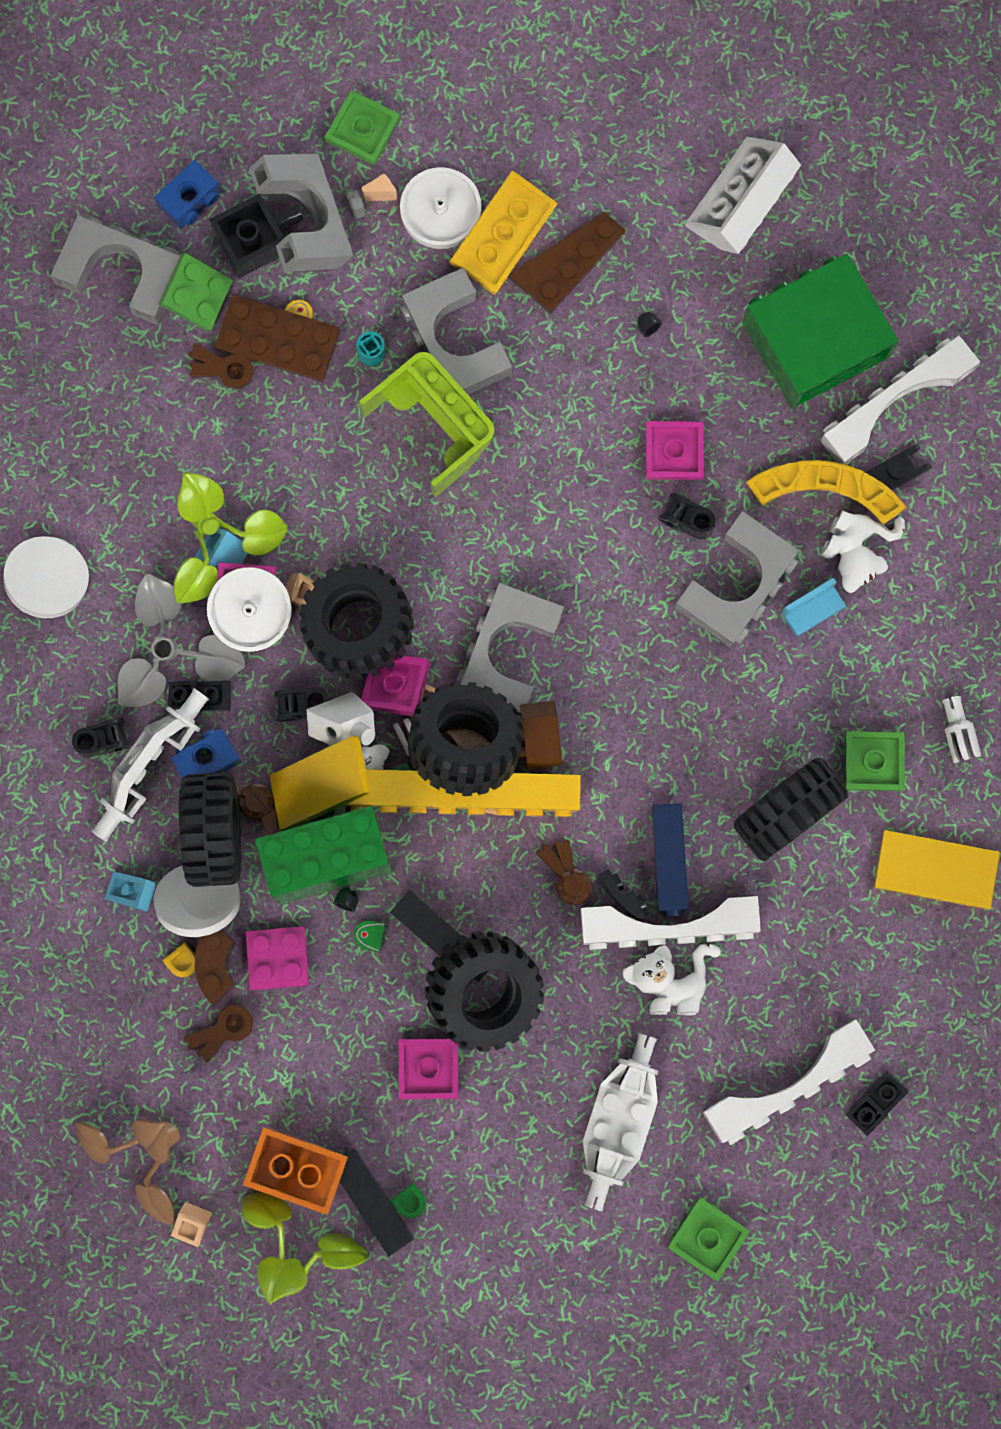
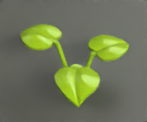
M183 472L182 483L177 497V509L180 516L190 521L197 529L195 535L200 543L203 561L197 557H190L181 564L174 580L173 593L175 601L178 603H188L202 600L210 595L212 588L218 581L217 569L213 565H208L209 555L204 535H212L219 527H223L238 536L244 537L242 548L245 552L251 555H264L274 550L283 541L287 533V524L275 512L262 509L249 515L244 523L245 531H240L218 519L213 513L223 505L224 493L222 488L215 481L204 475Z
M254 1193L242 1199V1215L249 1224L262 1229L272 1228L275 1225L278 1228L279 1258H265L258 1264L257 1268L258 1283L269 1304L301 1291L307 1284L309 1269L320 1257L324 1266L337 1270L361 1265L369 1259L368 1252L353 1238L341 1233H330L319 1239L317 1246L320 1251H316L304 1267H302L298 1259L287 1258L285 1260L284 1225L282 1222L291 1219L292 1211L289 1204L283 1199L266 1193Z

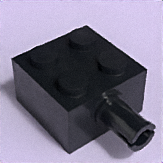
M258 194L209 220L213 232L238 278H241L280 258L276 245L284 239L282 230L299 221H303L304 218L296 203L273 215V213H270L261 195Z

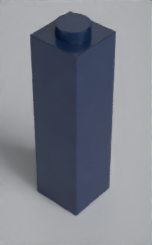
M682 803L652 805L651 818L657 912H664L665 917H681L682 911L689 909Z

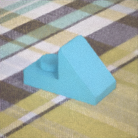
M113 871L104 899L147 912L156 884L147 879Z

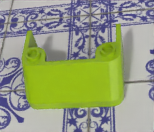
M427 352L415 354L359 401L361 413L365 418L386 400L395 409L400 411L409 410L419 402L455 442L446 451L444 456L447 469L431 481V491L435 498L470 469L494 438V425L492 421L437 359Z

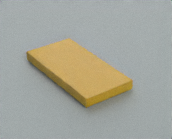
M512 170L449 263L458 270L464 267L468 277L495 295L558 203Z
M357 736L346 738L269 775L279 829L281 831L295 828L370 793L360 738Z
M884 830L873 888L990 910L1000 852Z

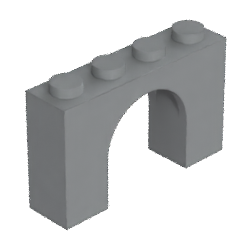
M318 154L263 155L249 168L258 194L291 195L301 201L311 214L314 224L313 232L290 233L276 245L284 272L338 269L353 257L351 245L345 233L342 219L337 210Z
M78 215L50 276L55 285L81 294L93 267L101 258L112 253L131 255L141 263L142 276L129 304V309L133 316L159 325L166 309L160 306L159 302L181 254L170 247L162 249L154 246L155 243L148 238L140 236L137 239L129 236V233L120 227L113 226V228L104 226L103 222L95 217L87 216V218Z
M464 267L402 295L403 305L400 306V310L405 321H411L415 328L412 331V335L417 346L423 345L425 351L437 359L468 395L512 375V365L500 342L472 355L456 356L446 352L436 341L434 334L439 321L448 313L476 301L475 289Z
M743 511L726 533L724 541L749 557L757 567L759 573L757 591L745 600L730 602L718 598L693 580L675 605L677 611L730 648L735 641L739 644L742 643L750 631L746 628L747 624L752 618L755 621L759 619L766 609V606L762 603L768 595L774 598L783 585L779 582L784 573L790 575L799 562L795 559L799 552L797 548Z
M499 583L497 590L491 589L486 601V605L490 606L486 617L481 615L476 627V632L480 633L476 643H470L465 657L469 659L466 670L460 669L456 682H461V685H468V682L477 683L476 686L484 688L485 685L492 688L495 694L500 692L507 698L506 703L511 702L517 709V715L521 716L520 705L529 704L534 687L505 677L497 672L488 656L490 643L499 632L510 627H523L554 638L564 612V606Z

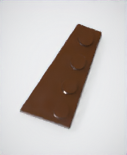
M604 212L509 274V279L551 314L619 241L626 230Z

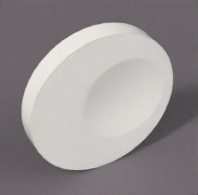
M450 168L425 170L412 178L402 193L400 201L402 223L409 235L424 246L436 249L455 247L464 241L481 216L479 192L474 183L459 171Z
M47 536L31 538L16 546L7 558L3 573L4 588L13 604L23 612L39 618H56L74 610L83 600L89 582L88 567L80 552L64 540Z
M256 567L238 568L224 575L212 588L207 603L208 621L215 635L229 647L247 652L263 650L276 643L287 630L292 615L291 599L284 584L272 573Z
M183 866L177 867L166 874L156 887L154 907L157 918L166 929L177 935L186 937L210 935L223 929L236 916L241 899L239 886L236 882L234 885L192 887L186 883Z

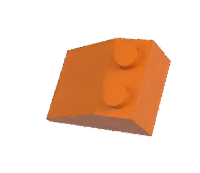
M263 1127L243 1186L329 1215L348 1156L281 1131Z

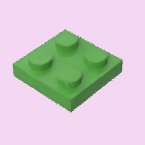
M351 90L329 128L325 141L375 166L401 120V115Z
M182 253L160 299L159 305L203 330L210 331L233 280L187 253Z
M845 732V787L848 791L903 792L905 790L904 732Z
M699 1197L667 1248L718 1282L750 1231Z

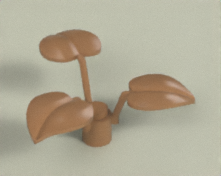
M137 1119L132 1124L135 1139L116 1147H110L104 1134L97 1128L87 1123L76 1122V1133L83 1150L97 1163L106 1164L110 1160L109 1154H114L138 1143L145 1147V1150L155 1160V1163L144 1178V1184L138 1183L135 1186L137 1199L143 1209L154 1219L165 1224L174 1225V1212L171 1202L161 1188L151 1184V1178L159 1165L169 1159V1148L180 1140L177 1128L168 1121Z

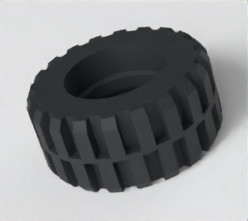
M350 563L342 564L341 569L338 571H334L333 568L325 572L327 576L322 580L318 577L312 583L314 589L312 591L307 590L303 598L306 605H300L299 615L302 619L299 621V628L303 634L302 638L318 663H321L331 673L336 671L338 676L348 678L350 674H353L355 679H364L366 673H370L374 677L380 675L379 670L385 666L389 670L395 665L393 660L396 657L401 659L404 656L406 650L403 646L404 644L410 645L413 637L410 630L414 629V619L411 615L413 611L402 587L397 584L396 579L390 573L384 574L382 568L375 565L370 570L366 563H357L356 567H351ZM355 601H371L381 607V621L376 630L368 637L355 642H345L333 636L332 624L334 618L346 605Z
M461 682L451 683L450 687L440 686L435 689V693L431 691L422 698V702L418 703L414 709L408 741L410 761L412 766L418 769V775L423 780L429 779L431 786L438 790L440 787L446 789L448 794L454 795L457 792L462 793V796H472V793L475 792L478 795L488 793L489 788L495 790L503 785V781L509 780L517 766L524 733L521 717L517 715V709L511 702L506 703L507 698L500 692L495 694L492 688L485 685L482 688L476 686L477 683L468 682V685H461ZM452 729H469L482 735L490 744L479 749H462L447 742L441 734Z
M817 757L741 814L734 821V829L759 860L766 861L848 798V790L823 759Z
M227 772L188 774L180 782L178 810L181 858L186 883L192 887L234 885L240 880L241 825L235 778Z
M481 931L472 932L471 938L467 939L465 935L456 938L457 943L451 947L447 944L442 949L444 954L441 958L438 956L434 958L431 963L434 970L428 971L426 981L430 985L425 987V998L428 1000L427 1007L442 1031L455 1044L460 1043L463 1048L473 1050L476 1047L479 1052H488L492 1046L496 1050L505 1048V1043L511 1041L514 1044L520 1040L518 1035L523 1031L528 1033L533 1027L530 1024L532 1019H538L541 1010L537 1006L538 1004H543L544 993L540 990L544 987L543 978L539 975V969L535 962L511 938L507 936L501 937L498 933L490 931L487 933V936ZM489 970L506 972V990L502 998L494 1006L481 1012H468L461 1008L463 991L471 979Z

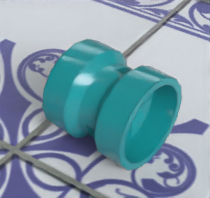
M370 331L358 337L356 349L359 360L364 365L372 367L382 363L386 356L383 338L378 333Z

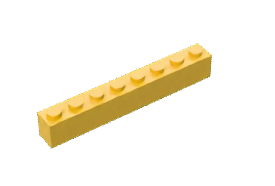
M366 769L370 793L343 805V807H350V812L372 806L373 808H380V813H397V808H409L410 814H427V809H438V814L454 815L457 809L468 810L467 815H485V810H497V816H514V811H526V816L541 817L543 812H555V817H572V812L580 810L581 775L513 773L509 780L503 781V785L495 790L489 788V792L478 795L475 792L472 793V796H462V793L455 792L452 795L446 793V789L441 787L439 790L430 785L429 779L425 781L418 775V771Z

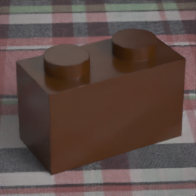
M555 701L521 704L520 717L523 723L524 741H522L520 759L526 758L527 769L562 765Z

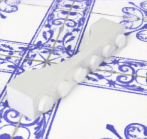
M960 336L952 341L949 338L945 339L935 348L937 352L932 356L928 357L925 354L913 364L915 367L907 374L905 371L900 372L890 381L892 383L891 386L885 390L880 387L868 397L870 400L862 407L860 404L855 405L846 413V419L840 423L835 420L823 430L825 434L820 442L837 463L848 464L864 452L876 420L894 401L907 393L921 388L954 386L977 368L980 361Z
M758 896L728 898L717 909L706 916L689 923L672 926L639 922L621 914L611 906L580 909L583 945H589L590 950L607 949V943H619V948L637 947L636 941H648V946L666 945L665 939H677L678 944L695 943V937H707V942L725 941V935H736V940L754 939V933L761 932Z
M852 1020L827 1035L823 1049L813 1066L791 1086L775 1094L759 1098L727 1096L702 1111L720 1143L728 1141L732 1145L745 1137L743 1131L753 1125L756 1130L770 1121L768 1117L770 1114L777 1110L782 1114L794 1107L796 1104L793 1100L801 1095L809 1098L821 1090L819 1084L828 1079L830 1083H833L846 1075L844 1069L854 1064L857 1068L871 1060L869 1054L875 1051L858 1021Z

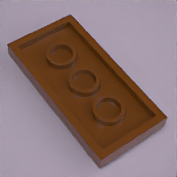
M232 294L215 349L228 354L243 355L251 361L323 383L341 330L340 327Z

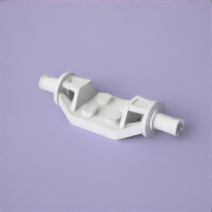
M194 688L180 709L174 710L167 706L166 710L171 713L170 715L145 727L114 770L109 801L103 797L100 799V802L107 811L95 828L91 830L92 833L107 842L120 821L124 822L125 820L131 824L134 823L135 820L132 817L145 802L146 797L133 788L132 785L134 783L136 785L139 784L147 772L144 768L151 759L154 761L159 757L164 748L162 745L164 740L181 751L194 731L199 732L201 728L194 724L196 722L194 718L209 698ZM185 727V729L182 731V733L178 736L176 740L170 737L174 733ZM130 793L135 798L125 810L128 794Z
M640 1033L638 1034L639 1037L632 1059L624 1060L619 1058L618 1063L620 1064L601 1083L583 1138L586 1169L583 1170V1173L590 1175V1179L593 1180L584 1206L592 1208L595 1198L598 1196L594 1209L602 1212L609 1187L613 1186V1184L623 1186L624 1182L621 1180L640 1160L658 1103L655 1075H658L659 1071L652 1069L651 1065H649L657 1039L649 1037L646 1048H644L647 1035ZM627 1066H629L621 1085H618ZM597 1151H599L596 1172H594Z

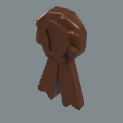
M193 344V351L189 352L188 355L190 358L203 363L190 362L192 368L190 376L192 378L219 376L226 387L239 390L251 383L254 369L246 356L231 354L222 359L200 345Z
M262 784L246 786L240 792L238 799L241 812L247 818L260 819L267 836L280 832L276 809L273 808L274 797L271 791Z
M566 840L563 844L560 842L555 843L559 858L547 843L544 845L543 850L536 851L537 856L559 877L556 889L563 902L576 906L589 900L593 890L592 881L587 873L574 869L569 840Z
M229 1005L219 1013L217 1025L184 1037V1040L189 1042L188 1050H192L207 1042L197 1052V1055L203 1056L206 1063L210 1062L226 1040L241 1041L252 1032L253 1016L243 1006Z

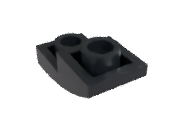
M190 680L169 682L168 706L174 710L182 707L195 688L209 698L200 711H231L230 681L199 682Z
M609 869L598 875L601 884L609 896L622 910L638 921L645 919L644 912L648 909L640 894L635 896L634 892L630 891L622 895L620 891L624 889V886L618 874L612 875Z
M886 1070L846 1113V1116L868 1136L906 1096L909 1090Z

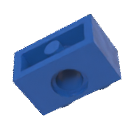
M193 160L154 199L157 207L181 230L185 225H192L198 219L199 212L206 206L211 207L220 197L221 190L219 183L196 160ZM188 193L197 194L191 201L183 199Z
M216 728L200 736L202 740L194 745L187 743L181 751L176 749V755L171 757L182 778L188 774L226 772L242 762L223 729L217 731ZM206 750L211 751L213 755L212 760L205 765L199 764V754Z

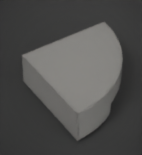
M357 189L347 192L346 197L354 218L364 217V205Z

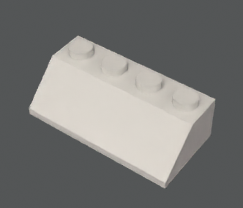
M746 137L684 225L720 250L739 254L754 231L762 223L771 207L777 202L785 187L793 179L801 164L784 143Z

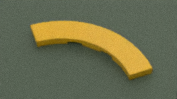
M797 461L770 468L746 481V484L762 506L792 492L822 490L838 493L857 501L873 513L882 525L907 509L901 499L881 481L860 469L832 461Z

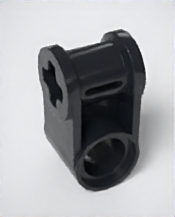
M671 493L669 496L670 502L664 514L659 516V521L672 529L680 530L700 540L710 537L715 527L713 512L682 495ZM703 518L710 525L706 529H699L695 526L694 522L697 519Z
M317 687L275 691L274 697L278 700L279 711L276 721L290 722L306 719L307 709L310 708V701L314 696H322L324 703L330 701V698L324 690Z
M114 718L97 725L81 728L72 737L74 749L85 758L128 749L131 747V742L126 739L123 727L125 723L124 718ZM114 730H115V734H116V738H117L116 741H115V737H114V733H113ZM86 736L93 737L94 744L90 749H80L79 743L82 738Z

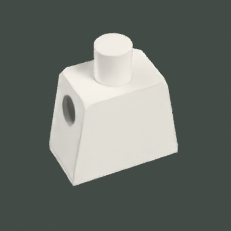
M353 692L307 709L308 735L332 746L346 738L357 736L360 738L361 744L369 745L375 738L374 713Z

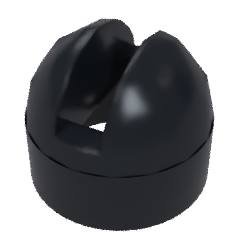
M652 312L642 313L637 319V327L644 337L651 336L662 325L660 319Z
M348 887L343 888L337 893L333 904L346 911L355 912L359 897L356 891H351Z

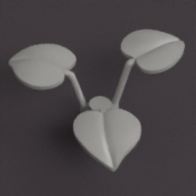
M146 574L138 586L135 597V612L140 622L145 626L152 627L159 623L161 624L160 633L158 634L159 638L151 646V652L155 657L153 660L154 665L151 666L146 659L136 658L129 660L122 666L117 680L118 704L124 707H141L158 700L166 689L167 680L162 673L156 670L159 667L160 661H170L177 654L198 657L195 669L197 674L206 682L229 680L246 666L242 652L229 647L216 635L203 637L199 642V652L178 649L175 640L165 637V620L175 619L181 611L182 603L175 601L173 585L151 574Z

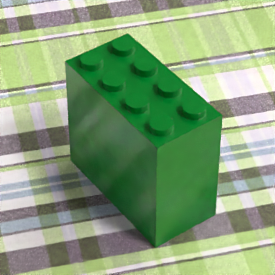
M848 253L841 257L834 255L823 263L824 266L814 271L813 268L807 269L798 276V280L790 284L788 281H785L773 289V293L765 297L763 294L758 295L748 302L749 305L745 311L742 324L791 409L806 403L890 358L899 342Z
M372 806L255 839L270 896L279 905L393 873L378 819Z

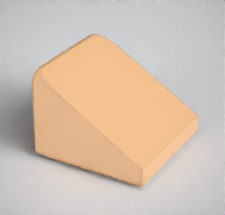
M386 174L380 175L361 188L365 201L397 200L396 189Z
M300 573L291 574L286 585L291 604L299 607L302 604L306 605L303 596L307 590L312 591L314 589L312 584L314 580Z
M185 1202L178 1213L171 1237L199 1247L212 1212Z

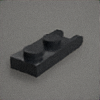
M915 444L865 473L881 481L893 491L931 470L932 467L930 463L920 468L918 467L912 454L918 452L921 448L918 444Z

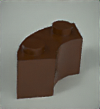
M223 929L210 935L201 936L195 953V973L199 987L206 999L214 1006H217L236 986V983L230 976L228 966L230 952L236 945V942Z

